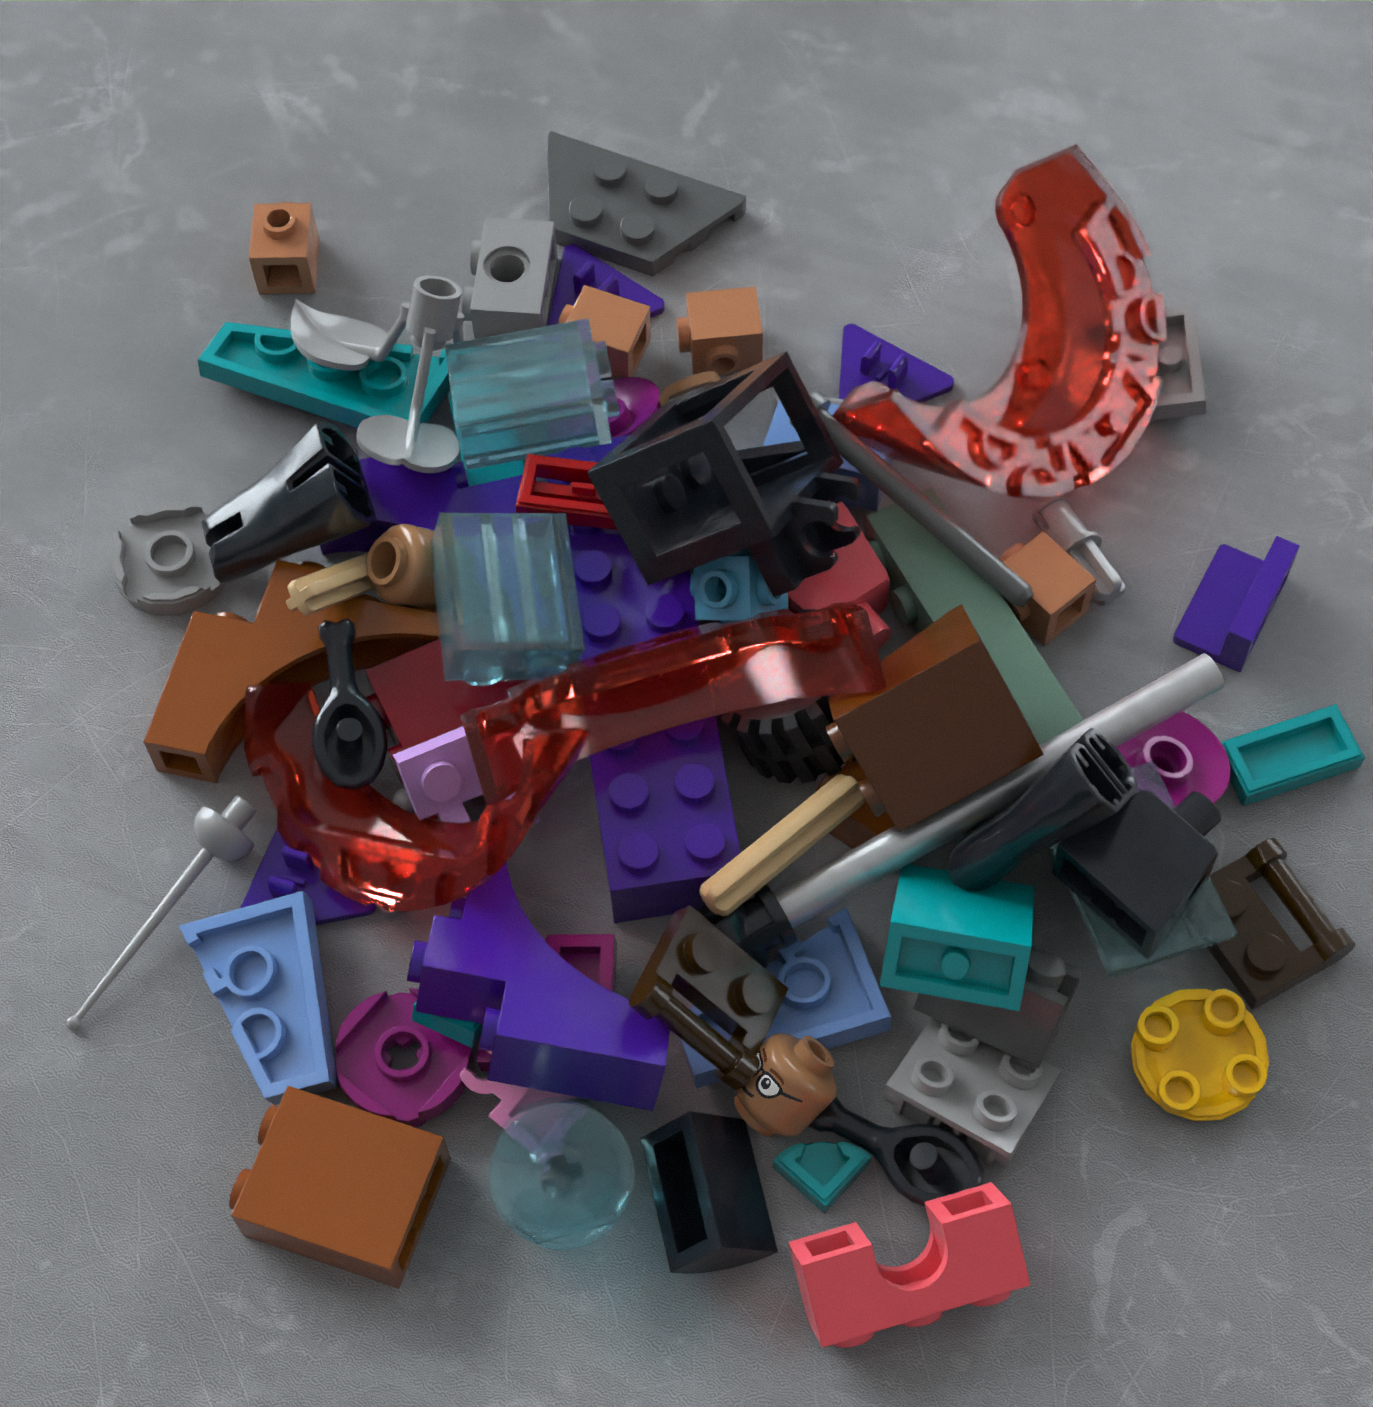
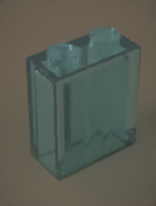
M589 318L445 345L455 426L466 470L526 459L527 454L545 456L561 453L564 450L612 443L608 418L620 416L613 379L600 380L601 378L612 377L606 342L599 341L593 343Z
M440 513L431 540L445 681L465 680L470 685L485 686L500 680L529 679L534 684L549 685L558 683L563 679H571L585 647L566 513Z

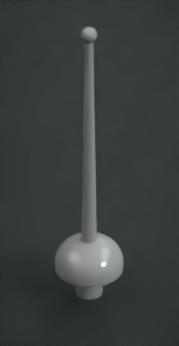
M236 795L221 815L207 807H201L194 818L193 829L202 849L75 1016L67 1019L66 1026L69 1030L74 1031L80 1027V1020L213 857L223 860H237L245 857L253 849L254 843L242 832L243 828L257 812L250 803Z

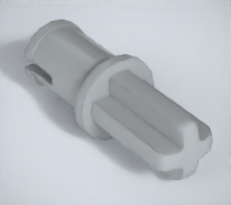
M1056 494L1043 500L1035 508L1037 512L1032 513V520L1096 579L1092 595L1095 602L1100 606H1106L1113 602L1114 599L1122 596L1125 592V584L1099 549L1102 543L1100 535L1095 531L1087 530L1064 495Z

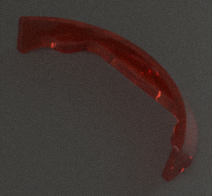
M853 602L832 603L815 611L795 614L787 609L757 613L751 618L735 623H709L620 647L567 665V670L559 674L541 679H530L507 689L509 698L484 707L471 708L462 714L460 719L485 803L488 806L502 802L529 783L568 764L655 732L724 713L782 701L844 693H871L886 688V682L867 610Z
M292 681L249 685L245 693L244 751L252 777H263L265 786L277 810V830L289 848L311 855L314 864L321 870L320 880L330 888L360 904L370 905L378 903L388 911H416L446 905L470 894L492 878L514 854L573 767L589 735L587 729L577 727L526 733L523 738L521 779L517 792L511 799L492 802L484 809L479 821L456 823L436 821L428 818L419 820L416 814L395 805L376 791L370 784L357 791L336 787L322 773L312 748V728L320 707L310 683Z

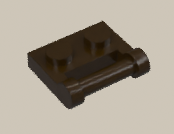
M1274 837L1259 843L1245 856L1212 873L1189 905L1185 915L1189 924L1252 1010L1341 960L1356 945L1344 928L1335 929L1284 861L1287 853ZM1263 876L1314 945L1300 952L1249 883Z
M688 906L673 913L630 996L629 1006L646 1020L655 1017L716 1067L715 1075L732 1090H738L746 1085L756 1073L760 1063L757 1053L789 988L693 907ZM673 989L731 1036L730 1040L727 1041L672 995Z

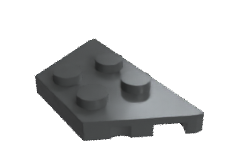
M552 131L547 136L549 221H553L555 224L556 243L559 245L575 244L594 257L653 277L673 264L675 258L681 253L692 251L708 240V230L728 217L736 222L746 212V196Z

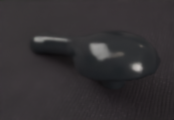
M348 618L338 622L324 620L318 626L320 640L326 648L330 688L329 694L317 714L312 728V748L322 773L336 787L357 791L373 783L383 769L387 755L388 735L383 719L375 707L359 691L356 683L352 643L356 636L355 623Z
M837 1097L808 1125V1127L819 1132L835 1133L873 1154L897 1192L911 1202L925 1207L924 1202L983 1185L984 1169L977 1153L963 1138L935 1124H912L892 1128L879 1126L846 1109Z

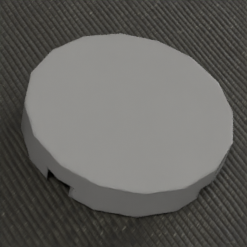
M163 502L142 509L130 518L131 524L124 529L122 534L120 531L117 532L111 542L108 563L119 592L134 607L154 615H180L204 606L221 592L226 582L220 583L214 576L209 556L211 547L206 544L201 524L202 520L209 514L204 513L202 507L189 502Z

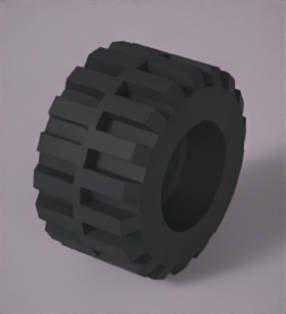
M815 609L802 610L797 616H791L790 613L779 616L776 622L768 626L764 623L756 628L750 638L741 640L733 648L735 653L732 657L724 659L719 668L722 676L714 681L713 692L717 698L713 702L721 720L751 766H755L759 774L767 779L775 776L780 783L790 784L797 777L800 778L802 783L816 781L818 775L826 772L828 776L842 771L841 766L847 763L838 754L825 728L834 722L828 700L878 663L854 623L847 617L841 619L837 612L826 610L818 615ZM855 757L851 759L853 762L857 761Z

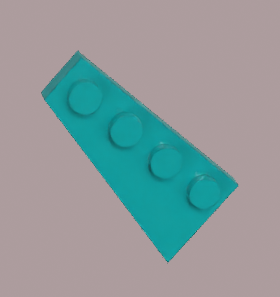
M225 322L197 360L201 377L358 428L364 419L376 415H391L409 420L420 355L413 354V345L395 343L383 362L369 360L365 368L356 371L333 369L314 363L302 355L293 342L291 330ZM441 349L439 357H431L420 423H428L463 367L457 364L452 350Z

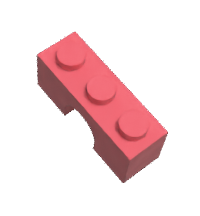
M990 1182L924 1202L930 1225L928 1243L915 1260L902 1266L891 1267L877 1263L872 1244L857 1222L789 1241L788 1245L807 1321L821 1347L830 1345L839 1348L858 1346L869 1341L874 1336V1332L900 1324L907 1327L928 1325L940 1319L943 1311L967 1304L974 1306L995 1305L1009 1298L1011 1291L1030 1286L1013 1208L1009 1200Z

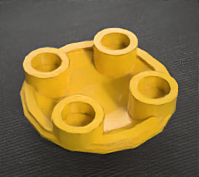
M1208 989L1177 990L1155 1000L1151 1006L1147 1007L1140 1014L1130 1044L1133 1072L1146 1095L1166 1112L1191 1121L1223 1120L1244 1110L1265 1085L1269 1067L1266 1037L1254 1016L1245 1009L1242 998L1235 992L1227 989H1217L1215 991Z

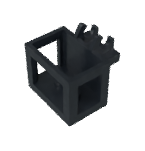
M787 351L666 403L587 472L648 586L748 548L773 597L795 590L805 578L831 569L838 560V555L833 550L852 544L860 535V528L858 526L847 527L836 522L838 520V506L834 502L829 501L835 496H843L855 501L861 494V482L856 477L834 474L844 462ZM773 387L806 452L749 474L724 426L760 392Z

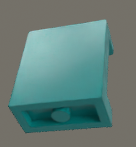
M911 864L904 866L900 871L893 905L880 986L1020 1011L1032 947L1035 886L1000 880L995 885L984 890L966 891L954 885L948 871Z

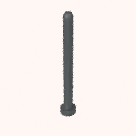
M819 391L810 394L839 454L1013 605L1024 607L1032 599L1034 593L1026 581L828 412L831 402Z

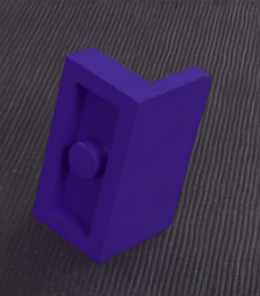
M1276 536L1264 560L1229 545H1220L1174 633V644L1198 655L1205 653L1214 662L1241 673L1288 579L1300 545Z

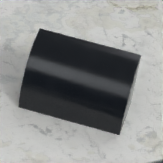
M688 1111L640 1138L670 1273L695 1274L719 1271L752 1263L778 1252L747 1124L743 1119Z

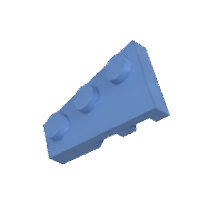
M300 891L179 925L187 944L194 949L205 971L203 976L212 994L219 999L232 1026L231 1033L264 1099L274 1105L280 1104L287 1086L312 1094L339 1088L312 899L306 893Z
M847 907L828 918V926L804 942L797 938L798 941L794 944L778 951V959L768 964L765 968L789 989L764 1042L775 1033L790 1034L800 1040L807 1035L815 1038L826 1049H830L891 1030L890 1012ZM695 1006L689 1008L727 1041L730 1040L731 1036ZM679 1038L695 1088L720 1082L721 1080L715 1075L716 1067Z

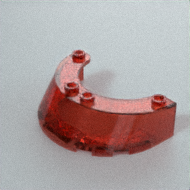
M1077 144L1016 169L1000 190L995 201L997 222L1004 232L1015 259L1022 292V321L1015 352L1003 375L994 386L974 401L967 403L962 398L947 403L945 407L918 403L904 397L897 389L892 390L885 384L875 381L856 386L847 395L832 417L848 428L867 446L886 457L994 493L1015 498L1038 499L1060 496L1083 486L1096 483L1112 472L1139 442L1155 410L1163 382L1162 377L1156 376L1159 343L1167 341L1163 293L1153 292L1149 272L1144 261V257L1150 256L1151 253L1138 224L1114 188Z

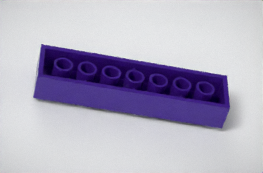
M628 436L542 447L543 456L599 462ZM546 479L547 483L571 485L569 481ZM553 522L614 923L673 915L675 911L688 906L697 910L706 904L699 892L701 885L739 855L741 851L699 622L695 620V600L690 591L689 570L648 586L618 530Z

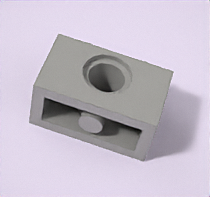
M485 218L482 241L473 240L471 246L470 269L471 274L476 275L474 286H465L462 301L464 321L472 322L475 339H488L518 345H545V333L550 315L558 262L555 224L553 221Z

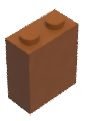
M287 1086L279 1106L271 1105L262 1119L258 1132V1144L261 1147L251 1170L244 1168L233 1185L229 1200V1207L233 1210L231 1217L245 1237L399 1289L451 1160L444 1137Z

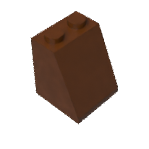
M962 604L944 614L828 700L834 722L825 728L835 749L844 762L854 757L856 758L867 777L858 782L865 800L877 818L888 813L898 832L911 827L1044 755L1021 709Z

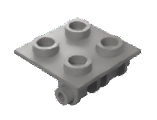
M932 1018L886 1083L884 1090L887 1092L884 1099L895 1105L894 1113L899 1116L903 1114L919 1124H928L932 1116L935 1117L933 1124L941 1127L945 1123L953 1127L952 1132L961 1137L963 1133L968 1135L965 1141L977 1153L978 1157L986 1160L985 1163L992 1167L997 1161L1008 1167L1019 1148L1020 1139L1062 1070L1044 1060L1040 1067L1037 1068Z

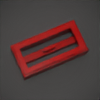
M527 454L515 505L517 518L618 530L587 474L598 462ZM536 477L569 481L571 485L536 481Z

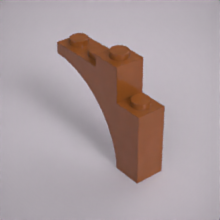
M276 560L254 623L248 622L245 618L230 612H219L213 615L193 611L144 738L145 747L156 770L159 772L218 783L220 774L234 751L266 716L304 690L329 679L326 648L320 640L318 626L324 620L338 622L348 618L355 623L356 636L352 643L354 671L372 668L452 634L453 629L450 616L441 614L431 607L408 608L382 603L377 598L367 594L356 596L309 616L303 615L299 609L292 612L286 604V600L290 598L287 589L288 584L295 579L327 567L312 561H302L297 564Z

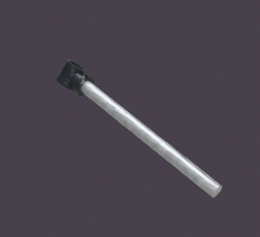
M1203 653L1040 744L1039 746L1044 755L911 827L898 832L896 826H893L775 893L766 884L754 894V897L745 901L728 916L714 914L706 904L696 911L766 968L770 961L768 950L779 944L786 948L798 941L793 930L794 928L987 821L1012 805L1090 728L1097 730L1117 748L1224 688L1223 676L1213 659Z

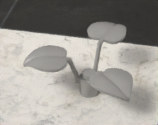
M431 275L415 279L410 303L403 302L401 304L400 315L388 334L381 328L364 321L317 311L303 304L298 299L293 304L290 321L293 342L302 355L319 365L347 371L361 370L367 366L369 360L375 362L385 361L406 327L410 333V341L421 348L409 420L391 415L369 417L359 424L356 440L358 446L365 454L377 461L395 466L405 465L408 469L422 473H439L451 468L458 458L460 447L458 438L449 428L436 424L420 423L433 350L444 348L446 341L453 339V353L457 364L464 368H471V375L477 382L505 391L531 392L541 388L548 381L560 358L562 345H518L488 339L464 340L462 327L465 316L462 313H458L462 295L461 287L452 280Z

